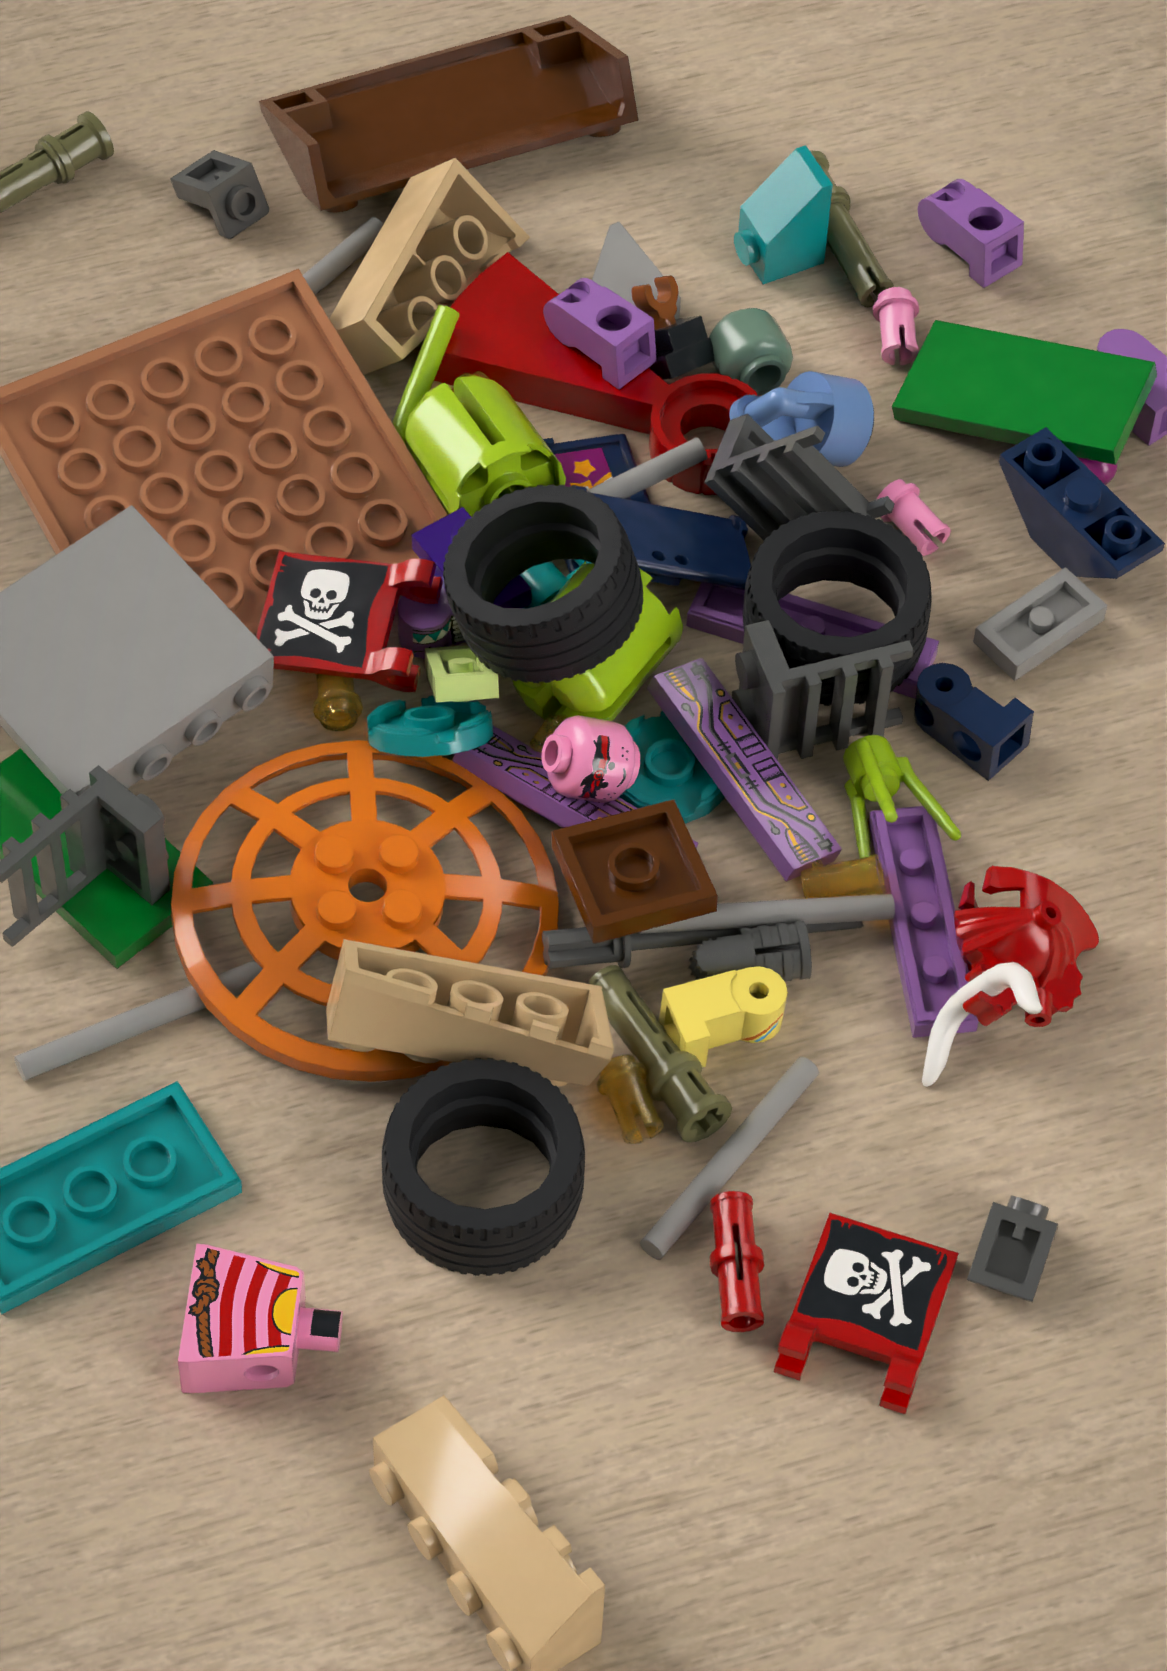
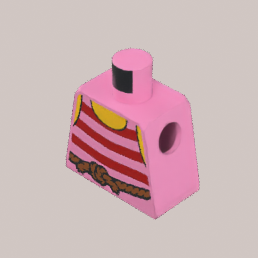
M196 1244L178 1357L182 1393H206L288 1387L295 1382L299 1349L339 1352L343 1312L340 1310L306 1308L304 1272L298 1267L210 1245Z

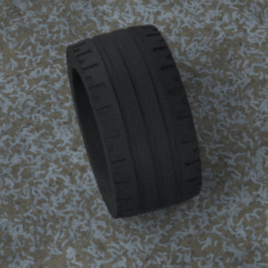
M537 485V487H526L523 490L519 489L511 494H505L503 497L497 498L492 503L483 506L480 511L475 512L470 519L465 521L464 526H461L457 535L453 537V542L449 545L448 553L445 555L443 578L447 599L462 636L479 661L494 673L501 674L504 678L508 677L511 680H520L525 683H549L554 680L561 681L564 678H572L574 675L583 674L586 670L595 668L599 663L606 661L609 656L614 655L615 651L620 649L623 643L629 639L630 633L634 631L635 625L640 619L639 614L642 612L644 601L642 579L627 533L609 505L604 503L601 498H597L591 492L587 493L583 489L579 490L576 487H566L565 485ZM557 559L585 560L595 564L594 568L578 587L554 602L529 609L502 608L493 604L496 597L512 579L533 566Z
M832 510V512L820 511V513L813 512L807 516H799L798 519H792L787 524L781 525L778 530H774L769 537H766L763 544L759 546L757 553H755L745 586L743 607L744 631L745 625L769 620L789 669L910 641L914 650L913 658L893 662L894 669L890 690L892 692L914 670L926 642L932 606L931 582L927 564L923 561L922 554L917 551V547L910 542L907 536H903L901 531L894 529L890 524H885L880 519H874L872 516L861 515V513L838 512V510ZM822 580L850 582L874 592L892 609L895 618L876 631L853 637L822 635L799 625L781 609L778 601L802 585ZM871 668L857 671L858 678L854 704L859 703L860 705L866 702ZM835 676L821 680L819 704H824V706L832 705Z
M474 1058V1060L465 1059L458 1063L455 1061L448 1066L443 1065L439 1067L436 1071H430L427 1073V1076L418 1079L416 1084L411 1085L408 1091L403 1093L399 1103H396L393 1112H391L382 1144V1184L386 1205L394 1226L398 1229L401 1237L406 1240L407 1244L411 1248L413 1247L420 1256L423 1255L429 1262L433 1261L441 1268L446 1267L449 1271H459L460 1274L470 1273L474 1276H480V1274L491 1276L496 1273L500 1275L505 1274L507 1271H517L521 1267L525 1268L530 1263L540 1260V1257L543 1255L546 1256L552 1248L559 1244L561 1239L563 1240L567 1230L572 1226L582 1199L585 1173V1146L578 1117L571 1103H568L567 1097L560 1092V1089L556 1085L553 1086L551 1081L543 1078L540 1073L531 1071L529 1067H522L518 1063H509L506 1060H494V1058H487V1060L481 1058ZM476 1126H487L511 1130L533 1142L549 1161L550 1169L548 1176L541 1186L518 1202L482 1209L456 1205L431 1191L418 1175L417 1164L431 1144L449 1133Z

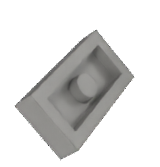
M1065 567L977 626L973 643L1016 681L1104 621L1107 604Z

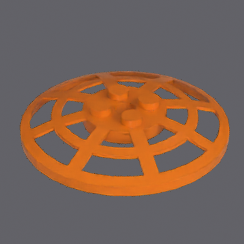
M354 740L321 743L287 752L254 767L227 786L202 812L184 842L174 871L171 918L175 947L188 981L197 991L205 1007L230 1033L262 1055L296 1070L331 1079L377 1082L417 1077L430 1071H436L443 1065L448 1066L452 1062L439 1060L436 1063H422L410 1059L404 1053L381 1049L360 1052L307 1041L272 1026L259 1017V1013L283 986L298 996L316 1004L327 1006L332 984L307 975L299 969L317 951L338 960L343 939L416 952L421 948L428 955L479 964L484 959L495 939L502 915V904L540 911L539 928L532 953L522 972L546 976L549 967L544 963L542 933L543 931L558 930L559 898L553 867L540 837L521 810L501 791L489 785L461 765L443 756H399L381 752L370 746L369 741ZM347 759L348 778L334 779L311 785L289 795L278 804L252 790L259 784L289 770L323 761ZM373 760L395 761L424 768L460 783L467 790L447 802L438 795L415 785L386 778H375ZM350 795L351 821L335 824L321 832L295 815L299 810L318 801ZM376 795H386L409 801L429 810L432 814L409 831L396 824L377 820ZM490 805L513 826L526 845L535 866L538 885L501 879L499 867L490 845L469 819ZM231 806L258 821L251 828L239 848L232 869L231 882L192 889L193 872L202 844L216 820L228 807ZM455 830L472 852L481 876L444 874L441 864L431 848ZM273 832L300 849L294 860L290 875L251 879L257 855ZM369 882L378 885L385 894L376 901L363 902L352 896L349 890L358 883ZM445 899L483 902L478 926L468 944L462 950L438 928L443 914ZM289 901L291 916L299 932L279 952L271 946L260 929L252 904ZM232 907L233 919L241 940L255 962L262 968L261 972L238 998L222 984L207 961L195 931L193 914Z

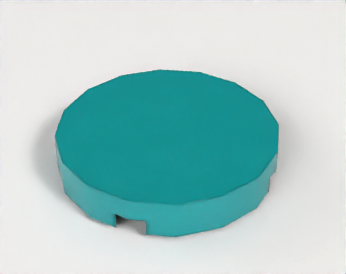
M431 695L428 698H421L422 706L406 709V700L401 701L399 699L378 706L367 716L369 745L381 752L399 756L427 757L465 752L486 744L493 737L492 713L486 710V706L477 700L467 702H436L434 695Z
M663 711L660 712V716L645 719L644 714L630 720L625 725L633 738V742L639 748L640 769L634 784L629 789H626L619 798L637 808L674 799L685 824L708 815L724 800L725 796Z

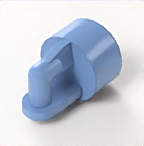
M813 371L798 375L787 388L778 387L762 396L745 395L731 405L729 412L730 420L748 414L774 441L818 425L825 432L821 443L813 446L835 467L848 466L861 456L870 441L874 427L873 403L864 384L853 378Z

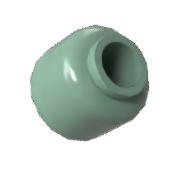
M747 308L731 312L717 323L709 335L715 360L712 363L718 374L729 376L732 379H738L748 384L757 392L758 396L778 388L785 380L793 361L791 345L776 319L765 310Z

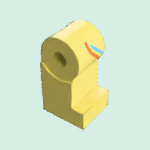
M758 966L737 971L732 970L665 988L662 993L659 1022L680 1051H686L695 1055L701 1062L702 1067H706L708 1049L738 1040L750 1043L765 1042L779 1032L788 994L786 983L772 969Z

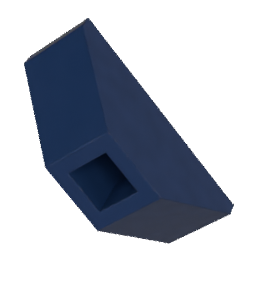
M1047 427L1000 454L999 464L1030 538L1061 569L1066 567L1076 577L1118 579L1163 551L1165 543Z

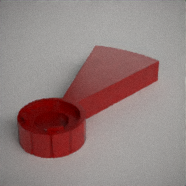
M509 252L481 272L451 305L450 308L455 309L460 315L434 381L454 386V381L457 377L480 376L497 382L509 392L514 401L649 434L651 459L688 442L684 435L690 430L699 427H715L726 432L730 422L729 412L731 405L745 395L758 396L757 392L748 384L738 379H732L729 376L717 373H699L683 377L668 384L649 368L622 388L617 389L603 379L601 365L576 347H568L562 344L553 335L545 321L543 308L547 302L559 294ZM705 449L707 453L706 460L665 480L672 482L674 486L686 492L717 495L704 482L718 449Z

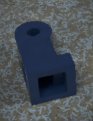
M932 664L925 668L918 676L914 717L917 725L989 781L1029 745L1034 711L1017 698L1012 699L1005 707L1001 706L977 687H973L969 675L962 668L954 664Z

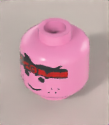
M579 715L566 718L555 729L554 733L546 739L542 748L541 760L543 768L547 771L548 779L554 790L567 798L600 803L614 801L634 784L640 769L638 746L633 742V738L626 727L614 721Z

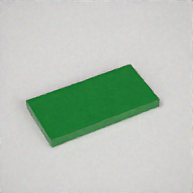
M935 320L892 404L894 419L898 421L1011 444H1018L1047 427L1076 457L1116 465L1157 378L1155 362Z
M21 748L0 763V860L4 858L2 844L11 836L21 844L33 834L31 820L39 813H42L50 820L62 810L60 799L62 794ZM64 831L60 838L67 879L74 872L70 869ZM166 838V850L169 855L167 862L170 891L153 905L149 904L110 870L105 869L56 910L70 926L116 969L173 926L171 918L174 871L181 852ZM35 855L31 862L36 894L43 899L46 895L42 893L37 856ZM195 866L192 889L214 885L213 881Z

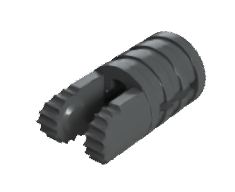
M795 921L792 924L778 923L774 926L761 925L756 926V928H738L737 935L717 937L716 940H711V938L708 941L703 940L701 945L696 946L697 950L693 951V957L689 959L691 964L688 967L692 971L690 975L696 977L695 980L732 970L737 971L758 966L772 969L784 981H792V979L797 978L800 980L810 979L812 960L805 922Z

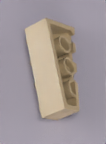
M453 158L410 177L329 319L363 375L399 362L425 339L438 305L451 307L457 297L481 272L507 252L510 253L512 250L520 248L530 237L456 158Z
M343 939L326 1007L328 1040L339 1042L346 1048L360 1052L381 1049L404 1053L410 1059L422 1063H436L439 1060L456 1061L458 1063L465 1059L474 1060V1058L506 1060V1062H515L522 1067H529L533 1072L540 1073L543 1078L549 1079L553 1086H564L568 1083L589 1086L611 1061L614 1046L602 986Z
M445 1395L373 1437L374 1466L369 1469V1473L374 1486L388 1505L391 1506L398 1502L408 1515L411 1522L407 1526L415 1545L427 1560L437 1556L450 1575L446 1581L455 1602L467 1616L475 1612L478 1614L490 1631L486 1635L489 1648L505 1671H512L515 1668L517 1671H558L601 1644L605 1584L591 1567L581 1574H577L575 1566L568 1555L572 1552L571 1544L555 1525L543 1532L538 1528V1520L532 1507L530 1496L515 1478H507L501 1483L494 1476L499 1471L494 1453Z

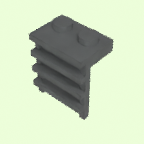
M748 414L730 420L704 482L763 541L774 530H778L781 525L787 524L792 519H798L799 516H807L809 513H820V511L832 512V510H838V512L850 511V513L857 512L861 513V515H869L875 519L892 513L895 505L888 496L869 502L813 446L821 443L825 432L818 425L774 441Z
M770 621L745 625L743 651L735 655L736 671L740 681L739 689L732 691V699L777 761L779 754L793 750L798 751L801 759L813 757L814 745L830 741L833 742L836 751L848 748L849 737L868 733V735L884 737L885 728L903 723V715L899 707L888 710L894 669L893 662L913 658L914 650L910 641H905L789 669ZM871 668L864 716L852 718L858 678L857 671ZM835 676L829 724L816 727L822 686L821 680Z
M98 765L89 772L91 787L80 796L71 789L60 796L62 810L49 820L45 815L39 813L31 820L33 834L21 844L12 836L2 844L4 858L0 861V882L3 883L8 879L13 915L17 921L2 933L3 940L11 947L15 946L105 869L110 870L151 905L170 891L167 862L169 855L166 850L164 833L165 818L152 799L144 794L136 796ZM64 831L70 869L74 872L67 879L60 838ZM35 855L37 856L42 893L46 895L39 903L37 901L31 862Z

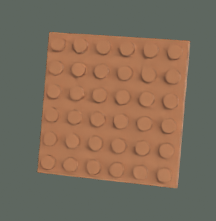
M299 268L0 387V456L56 555L132 505L255 637L279 551L397 564L409 559H420L412 550L411 534L448 515Z

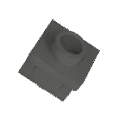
M213 150L170 178L179 199L210 210L219 235L222 237L233 238L269 213L268 203L251 162Z
M1012 1195L1007 1206L993 1202L967 1280L1033 1303L1052 1242L1058 1230V1223L1046 1220L1049 1208Z

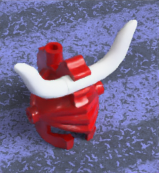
M993 865L986 870L982 891L990 895L1005 891H1020V907L979 908L975 900V883L970 881L964 886L958 906L960 910H956L954 914L957 945L961 951L963 961L968 966L969 972L964 976L968 983L949 998L933 1024L922 1077V1083L925 1087L932 1085L940 1076L946 1066L954 1036L963 1020L969 1014H973L982 1025L987 1026L1010 1012L1012 1007L1018 1004V1006L1025 1010L1026 1024L1032 1027H1044L1051 1023L1052 1015L1056 1012H1067L1073 1008L1074 999L1081 995L1080 984L1083 979L1076 964L1077 957L1081 952L1096 948L1099 943V935L1092 920L1080 903L1055 882L1036 873L1014 867Z

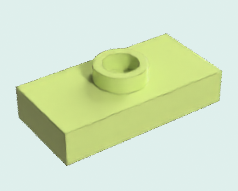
M469 646L425 648L426 674L436 702H467L499 698L498 673H494L491 669L485 667Z

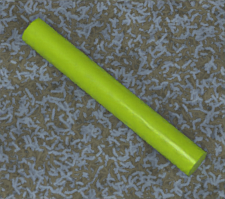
M437 306L392 421L405 445L407 444L405 432L409 414L426 392L430 391L460 315L459 312L448 306Z

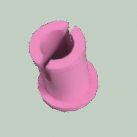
M892 287L883 290L873 305V316L880 322L882 359L890 365L895 364L894 349L899 348L900 365L912 363L919 353L914 318L919 313V303L912 297V293L908 289L902 287Z
M902 479L895 480L886 486L877 497V499L888 496L895 503L892 513L880 518L884 522L892 521L917 547V551L922 556L935 552L939 547L924 532V529L926 528L933 537L936 536L944 544L950 535V528L919 498L920 490L914 483L906 484Z

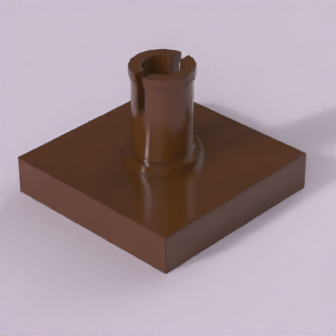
M674 799L552 831V849L593 944L717 912L718 895Z

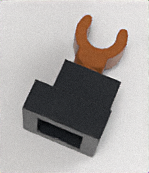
M672 275L656 277L654 279L658 292L656 300L649 284L632 287V300L635 306L654 318L657 362L648 367L664 380L675 378L715 361L712 342L707 336L702 316L675 319L679 291Z

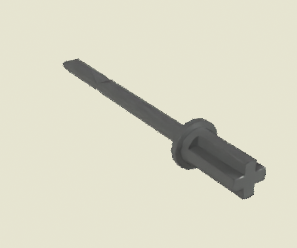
M862 921L805 924L808 933L856 929L864 926ZM586 927L543 931V958L545 965H548L549 969L617 962L621 968H627L631 963V951L702 944L703 940L708 941L709 938L716 940L717 937L737 935L738 928L648 934L634 933L596 944L592 943Z

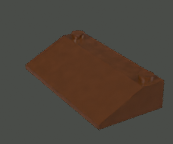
M571 15L259 101L261 112L303 194L320 211L325 210L330 213L351 210L358 205V200L404 188L410 177L453 158H456L466 169H470L586 135L591 137L611 136L621 130V125L639 121L628 56Z

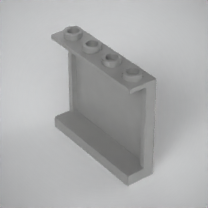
M132 505L0 592V726L62 795L71 789L80 796L91 787L89 772L98 765L127 789L141 779L147 781L157 777L168 767L175 755L191 744L199 746L210 740L218 732L224 721L240 710L250 711L259 706L273 688L274 656Z

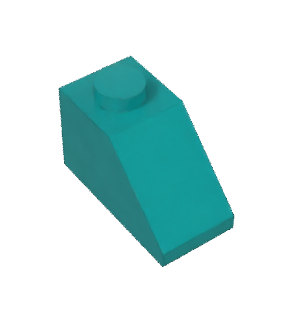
M806 145L796 148L740 206L739 229L734 234L735 250L740 261L745 266L750 265L763 285L824 264L833 184Z

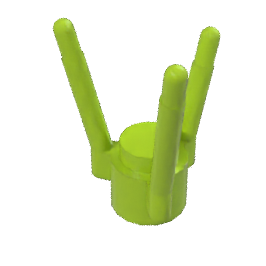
M868 735L857 739L848 746L844 752L843 761L850 779L845 783L844 788L851 802L856 844L862 866L868 867L872 864L865 799L878 802L885 819L889 823H893L897 820L898 815L891 797L897 793L901 782L905 783L951 840L957 841L961 838L960 830L915 775L908 758L896 757L890 742L885 737Z

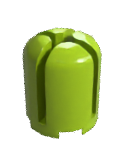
M476 375L457 377L454 381V392L449 385L442 383L426 392L409 414L405 432L406 447L448 515L464 507L472 517L475 512L480 511L486 504H490L493 500L499 499L505 494H511L516 490H523L526 487L533 488L537 487V485H565L566 477L560 461L509 392L493 380Z
M585 561L550 602L558 600L578 587L594 568L595 564L586 563ZM640 569L644 599L642 612L639 614L640 619L635 625L636 628L630 633L629 639L623 643V646L617 649L615 654L611 657L609 656L603 663H599L591 670H586L583 674L574 675L572 678H564L561 681L554 680L549 683H525L520 680H512L515 690L527 707L546 722L552 723L555 721L557 727L566 718L578 715L609 721L615 719L680 641L683 631V623L678 608L675 607L669 614L661 601L646 587L653 579L649 574Z

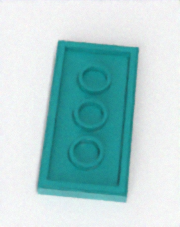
M178 1081L0 1168L1 1315L242 1193V1182Z

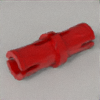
M741 1191L723 1192L715 1195L710 1200L715 1239V1250L709 1256L710 1269L712 1274L718 1277L722 1328L731 1332H749L761 1327L765 1320L761 1306L759 1273L765 1266L764 1254L755 1242L752 1196ZM735 1243L737 1244L739 1280L737 1279Z

